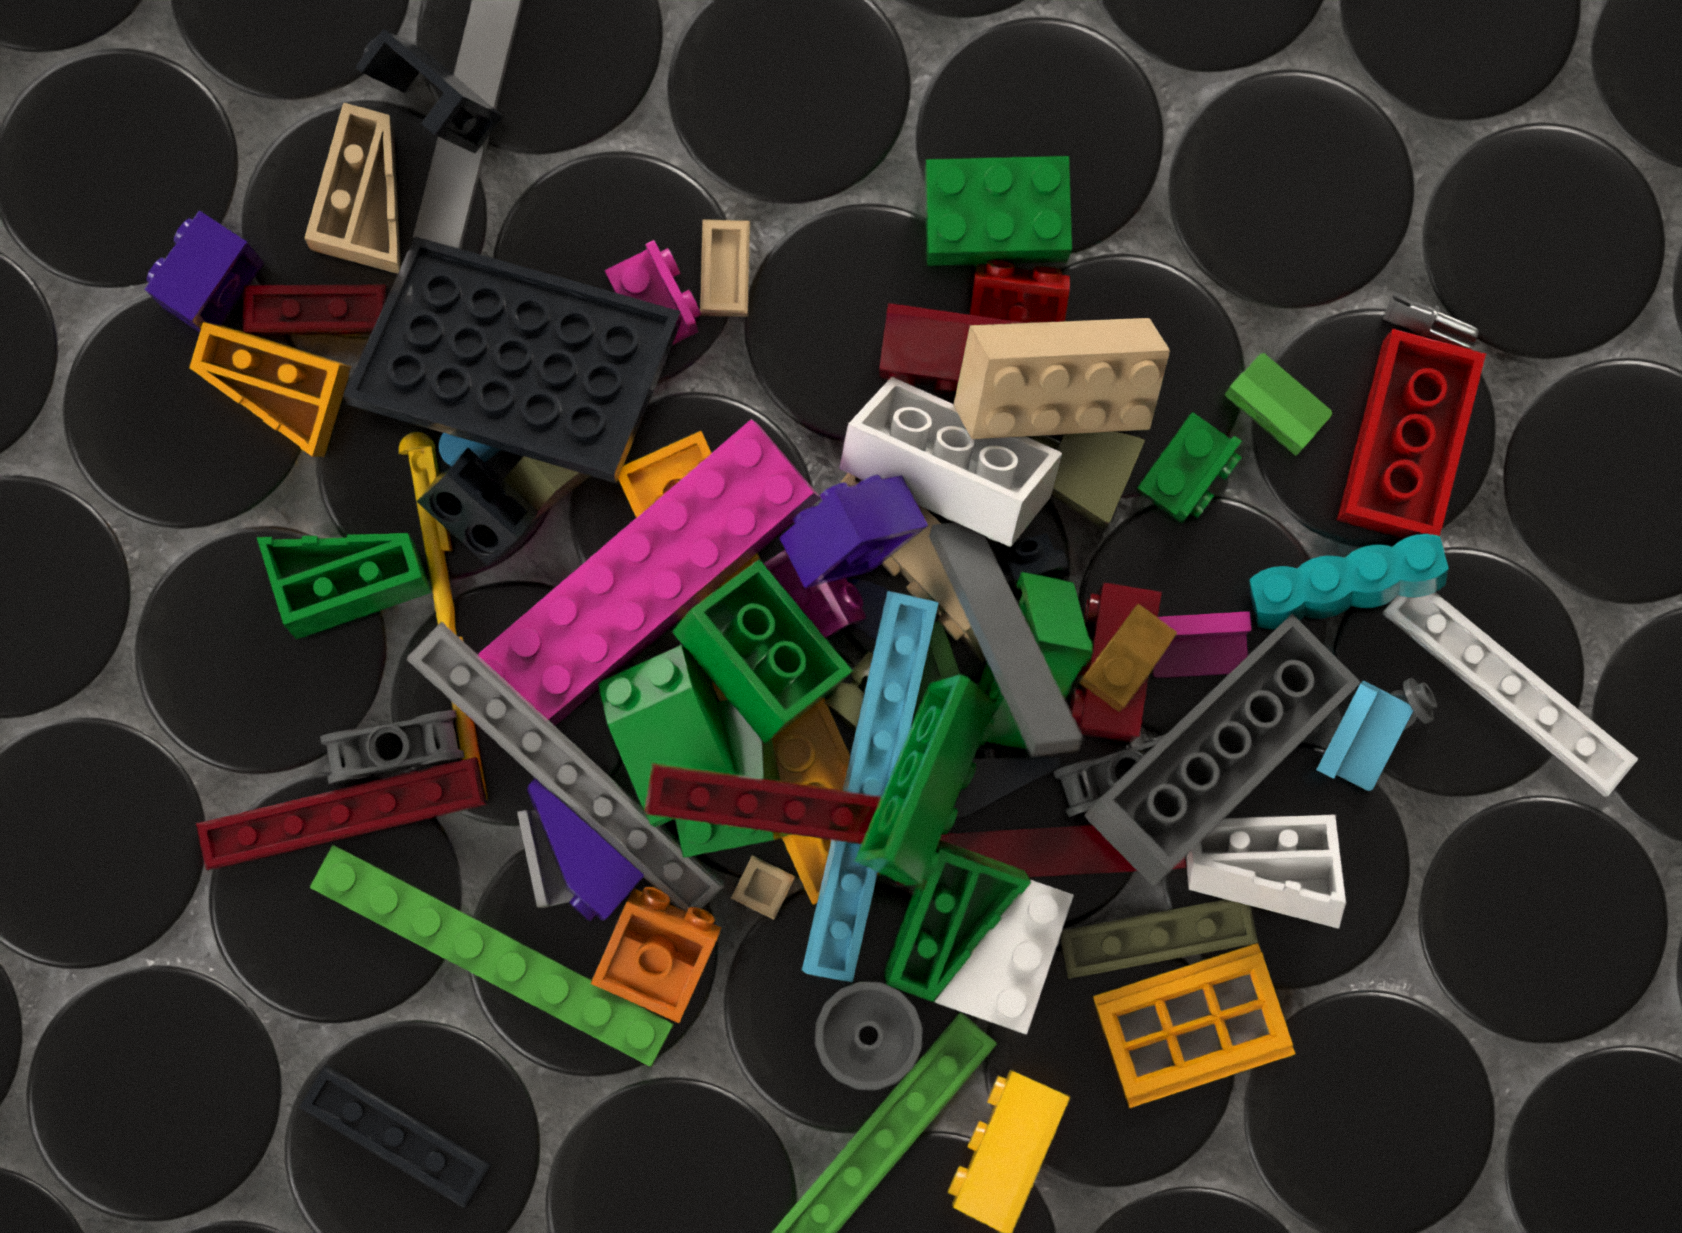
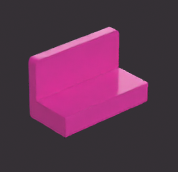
M1250 612L1158 617L1178 633L1152 669L1153 677L1156 679L1229 675L1248 657L1246 634L1251 631Z

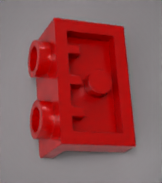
M989 260L987 264H977L970 315L1023 323L1065 322L1070 292V277L1062 275L1061 270L1048 266H1037L1031 271L1016 269L1013 263L1004 260Z

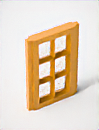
M1258 943L1092 996L1129 1108L1295 1055L1293 1044Z

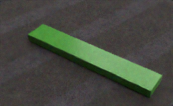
M959 1012L771 1233H837L997 1043L962 1012Z

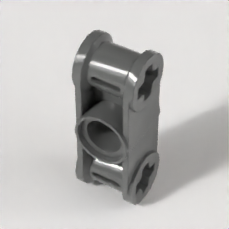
M456 710L435 712L415 717L412 720L366 729L339 731L320 736L321 745L327 746L331 774L327 777L328 784L354 782L369 778L372 775L417 766L439 765L464 759V751L458 749L453 723L457 719ZM398 735L402 740L403 750L396 759L388 761L382 753V745L389 736Z
M1167 734L1145 741L1142 745L1095 760L1094 758L1054 770V777L1061 779L1069 807L1066 809L1067 816L1071 817L1089 811L1118 782L1115 776V767L1119 761L1125 760L1135 765Z

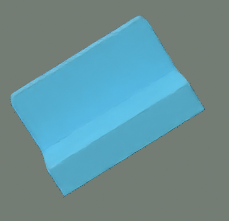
M1362 681L1316 770L1333 779L1338 775L1367 791L1373 790L1413 712L1411 705Z

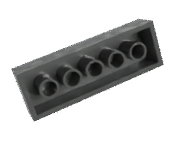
M1291 614L1109 789L1084 817L1152 886H1155L1361 682Z

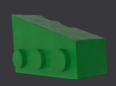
M1021 572L1016 586L1018 589H1022L1023 594L1018 606L1063 699H1066L1072 682L1081 668L1089 663L1092 655V641L1088 638L1074 583ZM987 661L978 687L996 705L991 715V718L995 720L994 727L986 742L1028 749Z

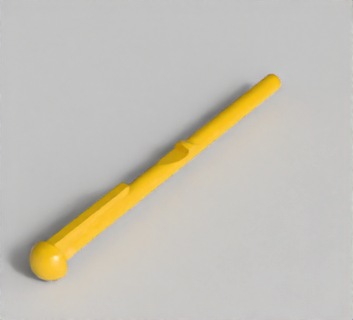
M421 432L407 434L401 440L398 450L399 454H408L416 502L439 474L435 444L428 435ZM417 503L438 625L443 622L456 634L454 604L444 552L453 551L450 532ZM452 702V708L457 713L455 725L459 748L464 751L465 758L462 760L473 757L478 758L488 801L475 723Z

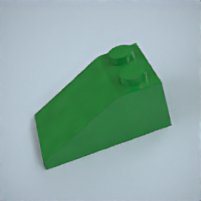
M680 645L598 682L607 725L644 811L652 763L735 775L712 679L684 646ZM646 814L650 825L654 828L676 819Z
M729 700L717 702L735 775L780 781L772 739L765 744ZM675 819L683 858L772 841L791 835Z

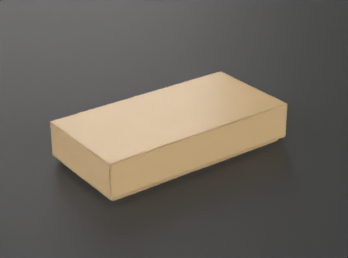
M703 220L701 316L748 317L750 221Z

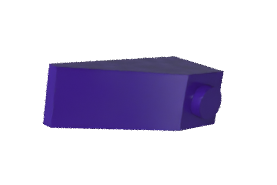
M534 779L528 785L527 791L566 889L574 895L569 903L589 921L595 916L602 921L606 920L644 877V874L538 780Z

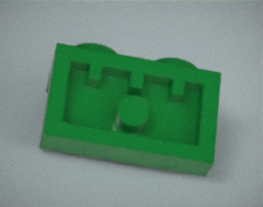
M1192 412L1136 491L1180 523H1183L1190 513L1198 518L1214 497L1207 490L1217 475L1226 480L1242 458L1234 452L1242 441L1236 436L1230 439Z

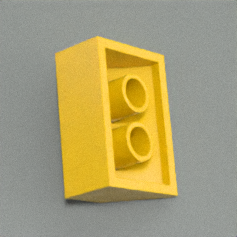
M1012 1070L1009 1071L1006 1079L998 1075L987 1099V1103L994 1105L988 1122L986 1124L978 1121L967 1148L975 1151L967 1169L959 1166L950 1184L948 1193L955 1196L952 1203L953 1207L1002 1233H1012L1070 1097Z

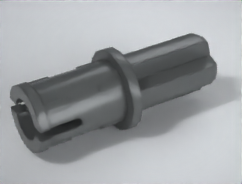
M1396 291L1383 316V320L1405 327L1420 334L1422 337H1430L1437 341L1471 350L1479 333L1476 327L1438 312L1440 306L1429 307L1411 300Z

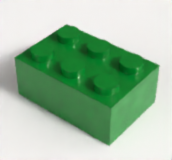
M1069 156L926 159L927 265L987 264L989 260H1004L1011 263L1069 261L1072 251Z
M757 560L690 609L672 631L765 744L832 693L852 672L851 668L760 560Z

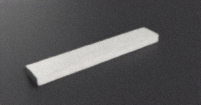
M1436 592L1415 598L1398 595L1382 612L1384 616L1604 797L1609 796L1638 760L1625 747Z

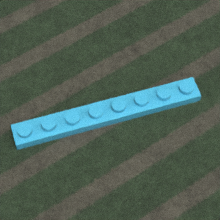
M887 591L843 786L844 791L882 796L911 727L939 602ZM831 840L802 971L806 974L853 982L877 877V871L855 862L861 844Z

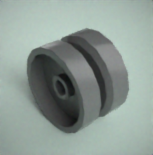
M859 981L840 988L825 1002L816 1022L815 1045L823 1066L836 1080L855 1089L878 1090L897 1083L913 1068L922 1048V1025L915 1007L899 990L882 982ZM873 1026L877 1030L878 1039L874 1044L869 1045L867 1042L862 1043L860 1041L859 1033L863 1027Z

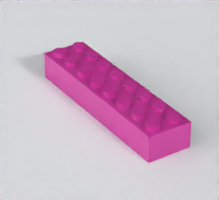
M751 419L477 655L556 726L599 689L598 682L617 674L686 615L690 609L700 603L793 523L792 519L798 513L812 507L821 498L766 432Z

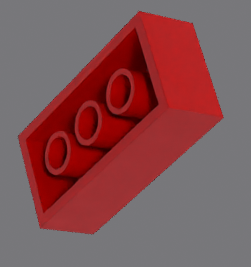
M1392 329L1382 343L1337 521L1404 539L1419 534L1440 536L1486 353Z

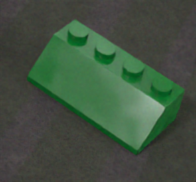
M957 675L929 683L855 858V862L904 885L922 884L923 879L927 880L935 870L939 859V853L935 852L941 835L947 834L955 822L958 809L954 807L958 794L961 789H966L970 784L976 770V763L972 761L978 746L985 744L994 727L995 720L991 718L996 703L969 678Z

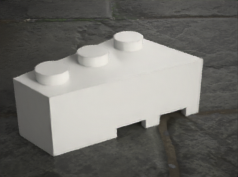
M1030 880L1031 884L1022 895L1019 894L1001 915L1002 919L993 930L990 929L973 949L970 958L933 1002L1027 1034L1074 895Z

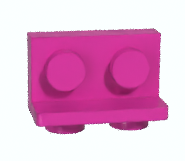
M653 240L645 244L647 250L605 270V273L615 293L681 311L682 322L673 342L675 344L698 332L695 318L701 316V312L690 290L683 293L680 292L673 278L679 275L680 271L668 248L660 252Z
M786 550L763 563L825 639L847 626L856 624L866 618V614L862 609L863 599L861 594L846 578L805 588Z

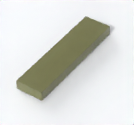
M1227 899L1062 930L1059 937L1067 979L1258 943L1251 906Z

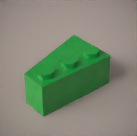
M408 533L347 535V538L302 536V539L274 540L272 537H257L283 625L296 640L432 593L419 550Z
M939 840L935 852L939 853L936 868L927 880L923 879L922 884L916 885L883 971L887 986L932 1002L970 958L973 949L990 929L993 930L1002 919L1001 915L1019 894L1022 895L1031 884L1025 870Z

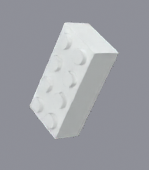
M891 377L848 424L839 469L858 477L862 481L874 475H880L882 480L902 475L917 505L979 532L991 540L1011 547L1050 499L1062 453L1026 436L971 439L953 406L954 404Z

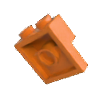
M645 887L641 892L633 888L591 984L679 1023L722 927L713 924L715 921L714 917L704 909L689 907L686 912L670 905V897L659 889Z

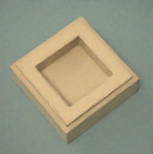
M752 855L731 899L775 920L795 876Z

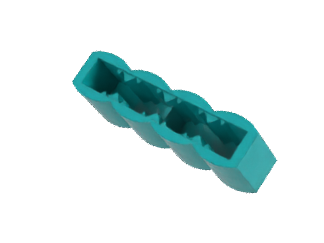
M1419 534L1407 537L1393 547L1386 545L1365 546L1351 552L1345 558L1339 556L1313 558L1303 563L1297 569L1287 566L1265 569L1250 579V597L1257 626L1265 629H1277L1291 614L1298 620H1301L1304 616L1322 619L1339 615L1350 606L1358 608L1382 606L1395 599L1398 595L1410 598L1430 595L1440 590L1446 584L1449 568L1440 536Z

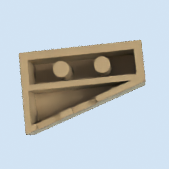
M343 102L305 234V240L312 251L398 274L401 268L395 140L390 115Z
M918 505L928 526L881 564L894 577L899 572L910 583L906 588L913 597L939 602L936 612L940 616L937 619L939 623L956 641L960 638L983 663L986 657L929 538L932 525L941 523L926 508Z

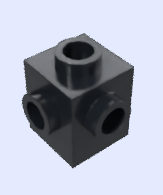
M1047 533L1023 538L1018 542H1014L1011 547L1007 545L1001 546L1005 565L1001 566L1000 569L1015 596L1017 604H1019L1023 594L1022 589H1018L1016 586L1021 572L1059 580L1070 577L1063 549L1054 551Z

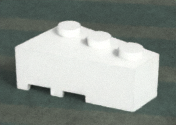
M1335 815L1225 818L1186 855L1189 890L1335 928L1340 926L1346 901Z

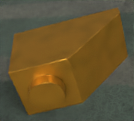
M1137 604L1079 683L1118 712L1121 711L1154 668L1178 632Z

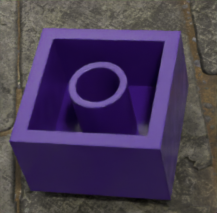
M198 211L193 220L188 218L179 227L174 237L176 244L166 259H158L151 267L146 279L149 283L144 290L165 310L200 332L203 322L223 324L243 295L244 286L250 285L264 265V262L247 241L203 212Z
M874 475L861 481L856 486L848 487L847 483L843 482L828 488L820 495L822 501L817 506L798 513L792 519L794 525L779 538L805 588L873 571L924 530L928 524L902 475L883 480L880 475Z

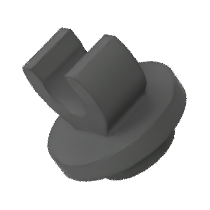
M1409 678L1403 681L1404 690H1396L1390 693L1409 703L1413 709L1404 729L1412 726L1417 717L1424 724L1433 721L1432 710L1437 708V702L1431 689L1425 682L1418 684L1413 678Z

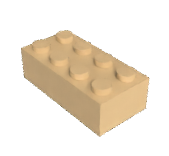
M1150 318L970 326L953 406L971 439L1150 430L1170 349Z

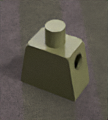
M1119 432L1064 434L1061 442L1046 435L1032 436V440L1062 453L1051 496L1094 524L1106 529L1145 440Z

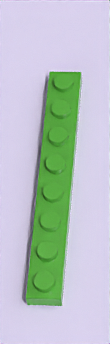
M332 845L310 886L311 889L649 1067L653 1066L674 1025L673 1022L644 1007L592 985L591 979L336 845Z

